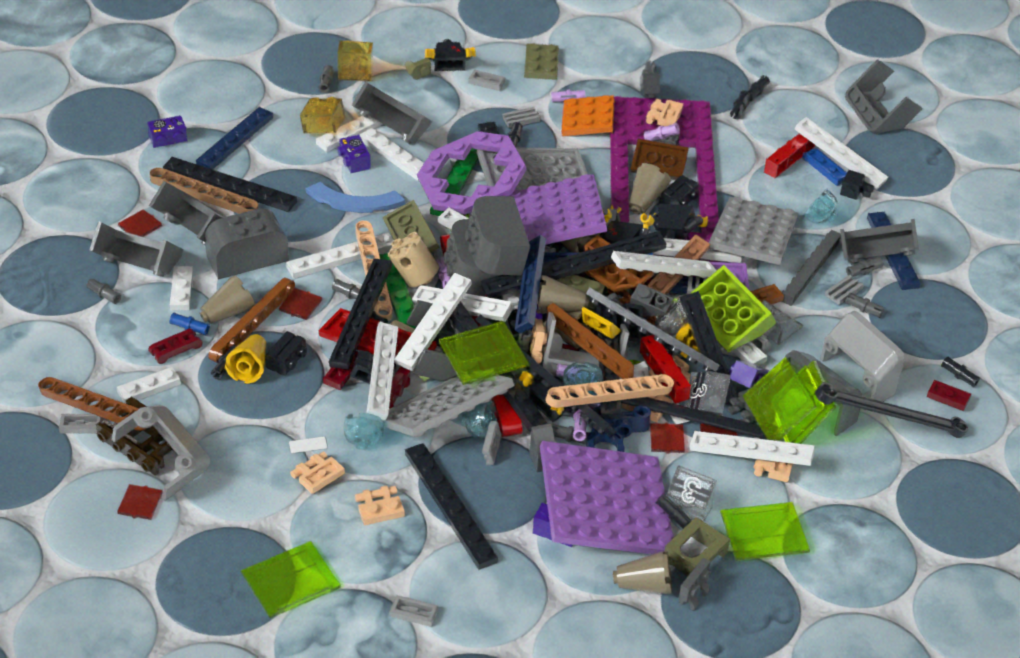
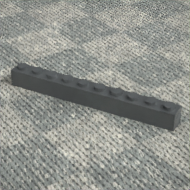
M831 230L826 234L825 239L821 240L820 245L816 247L815 252H812L805 265H802L796 277H793L786 290L782 291L784 295L783 303L790 306L794 304L840 243L841 233Z

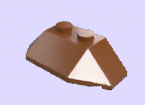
M597 235L585 245V251L610 245V243ZM616 263L586 271L588 275L614 292L637 287L639 283L643 285L654 275V272L648 270L620 269L616 266Z

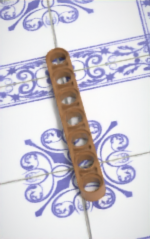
M158 167L150 170V181L158 186H161L163 181L198 200L238 214L258 209L257 201L163 168Z

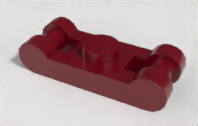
M187 329L153 343L149 346L148 351L152 356H155V360L159 364H163L168 358L192 348H200L203 342L196 336L193 329Z
M402 366L392 378L389 409L394 407L397 398L402 396L404 388L410 386V370Z

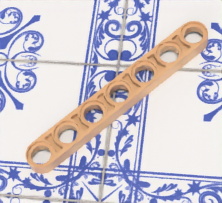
M362 220L356 224L355 234L366 276L373 259H368L365 256L371 254L375 256V259H380L373 227L370 222ZM364 227L367 228L368 231L362 232L359 229ZM370 241L372 244L364 245L362 242ZM385 282L380 294L385 300L377 301L374 311L377 315L390 321L392 318V305ZM385 310L389 312V314L381 315L379 314V312Z
M661 374L553 387L547 393L546 402L551 407L559 408L665 395L671 392L674 381L670 376ZM659 382L666 383L668 387L662 386ZM642 384L650 386L651 389L644 388ZM628 386L632 388L633 391H628L624 387ZM606 389H612L615 393H609ZM588 391H594L597 395H591ZM569 393H575L579 397H572ZM551 395L560 397V400L553 399Z

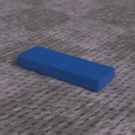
M814 148L803 153L802 158L836 186L842 184L847 172L820 150Z

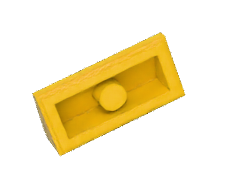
M585 307L582 308L583 323L611 339L621 332L610 321Z

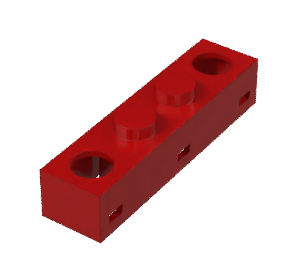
M799 133L766 159L764 173L773 178L778 177L801 159L803 153L812 150L815 144Z
M654 334L641 338L639 352L654 374L668 375L673 379L674 385L669 393L673 402L676 404L689 400L691 385L683 375L681 368L673 361L672 355L666 351L661 343L653 339L655 337ZM660 382L662 386L668 387L666 383Z

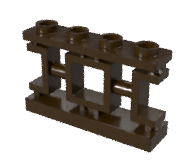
M132 396L126 400V404L139 409L147 407ZM129 412L123 413L121 416H127ZM104 420L102 423L98 422L96 424L97 437L101 442H106L116 452L122 453L131 462L137 463L144 471L150 472L155 476L159 473L158 468L162 469L165 467L164 458L162 457L171 450L174 451L167 441L162 445L159 444L163 437L154 426L140 431L133 429L114 442L112 440L113 428L118 423L114 422L111 424ZM142 431L150 435L143 443L134 439ZM151 449L154 450L152 453H150V455L147 454V452Z

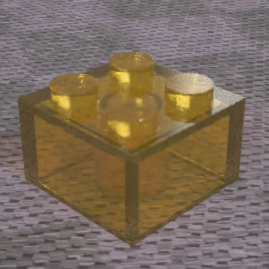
M339 41L338 79L371 81L373 74V42Z
M335 97L327 99L311 98L300 114L303 133H336L345 118L342 98Z

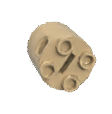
M412 232L403 239L398 238L391 243L392 248L388 253V257L409 287L424 286L433 280V276L439 270V264L417 232Z

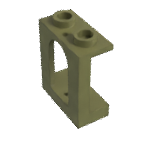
M696 517L665 546V551L668 550L670 561L668 563L688 577L703 557L709 561H712L717 555L724 557L728 553L730 539ZM691 537L707 547L700 555L693 558L683 555L680 550L681 546Z

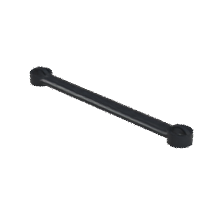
M826 382L821 383L815 391L816 397L824 404L829 405L832 402L845 404L945 430L956 438H961L968 431L967 424L959 417L947 419L836 390L834 386Z
M650 397L621 400L623 404L635 407L646 406L654 412L760 439L779 441L781 435L780 428L774 424L761 426ZM765 432H771L776 436H768Z

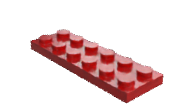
M340 308L318 330L319 336L337 342L350 311ZM370 318L357 350L368 351L374 355L379 321ZM398 328L395 358L412 335L411 332ZM433 341L427 350L434 351L437 348L436 341Z

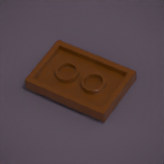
M638 138L631 172L636 173L639 165L647 163L659 167V172L662 174L666 172L670 179L676 180L684 174L689 147Z

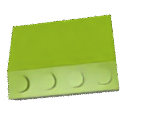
M725 265L691 292L699 291L716 339L727 352L762 336L776 324L772 313Z

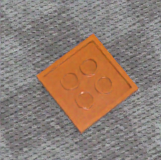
M614 95L565 99L563 104L562 136L613 132Z

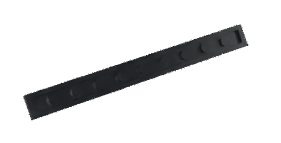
M660 231L652 232L543 263L541 276H548L555 280L614 264L615 262L611 258L613 251L649 254L666 249V242ZM523 274L499 275L481 281V287L488 298L521 290Z
M460 301L449 318L488 373L512 378L514 386L509 388L503 395L530 434L531 427L548 424Z
M480 314L475 319L484 335L490 334L492 336L490 339L498 347L500 345L504 346V352L510 357L514 355L516 357L515 361L521 367L527 366L529 368L528 372L535 379L540 377L542 379L541 383L548 390L553 387L564 386ZM569 393L572 397L578 398L574 393ZM588 405L568 406L575 413L579 411L581 413L580 417L586 423L592 422L595 425L593 428L600 435L603 436L605 433L611 438L616 433L611 425Z

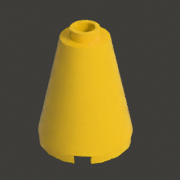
M253 334L229 352L226 357L225 369L234 380L245 381L244 383L249 384L260 379L264 372L266 340L261 335Z

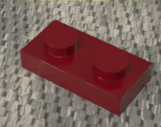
M934 380L928 390L927 397L964 411L970 400L971 393Z

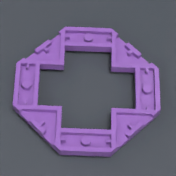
M477 131L433 150L419 170L417 177L434 210L446 211L448 208H451L465 215L472 212L473 204L479 197L512 195L527 169L509 136ZM472 148L498 152L494 158L495 165L506 166L494 187L478 184L471 197L444 193L449 186L448 180L437 178L449 158L465 160Z

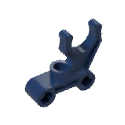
M641 405L635 407L633 412H621V419H604L616 433L609 438L605 433L603 436L600 435L593 428L586 438V447L595 448L597 443L609 442L616 446L617 451L625 452L624 438L630 436L632 432L648 431L651 418L650 408ZM598 406L594 411L601 417L600 406Z

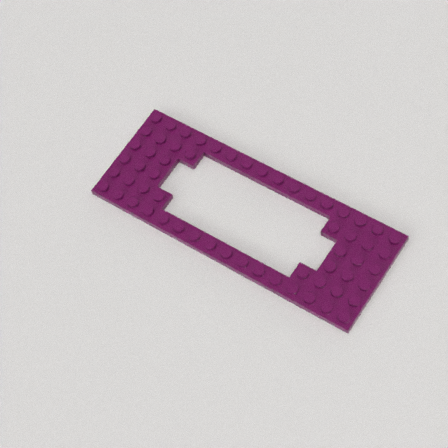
M614 97L613 132H610V194L613 209L621 208L619 213L621 222L629 223L628 144L636 145L638 138L645 140L644 132L661 126L657 125L658 120L653 121L652 124L646 122L647 113L651 110L650 107L655 102V98ZM660 99L662 103H666L667 100L683 103V109L677 120L680 129L678 146L695 148L697 182L699 184V215L701 217H708V225L700 227V233L690 232L683 240L690 241L694 235H697L706 242H709L719 221L710 102ZM655 255V256L673 257V256H665V255ZM699 259L700 261L722 262V261H711V260H706V259Z

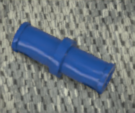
M175 312L170 316V324L185 328V330L193 329L195 332L205 336L209 332L210 324L195 320L192 316L185 317Z

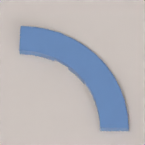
M322 182L306 188V193L322 204H329L331 208L347 212L373 213V210L384 209V211L405 205V199L395 190L376 196H353L332 190Z

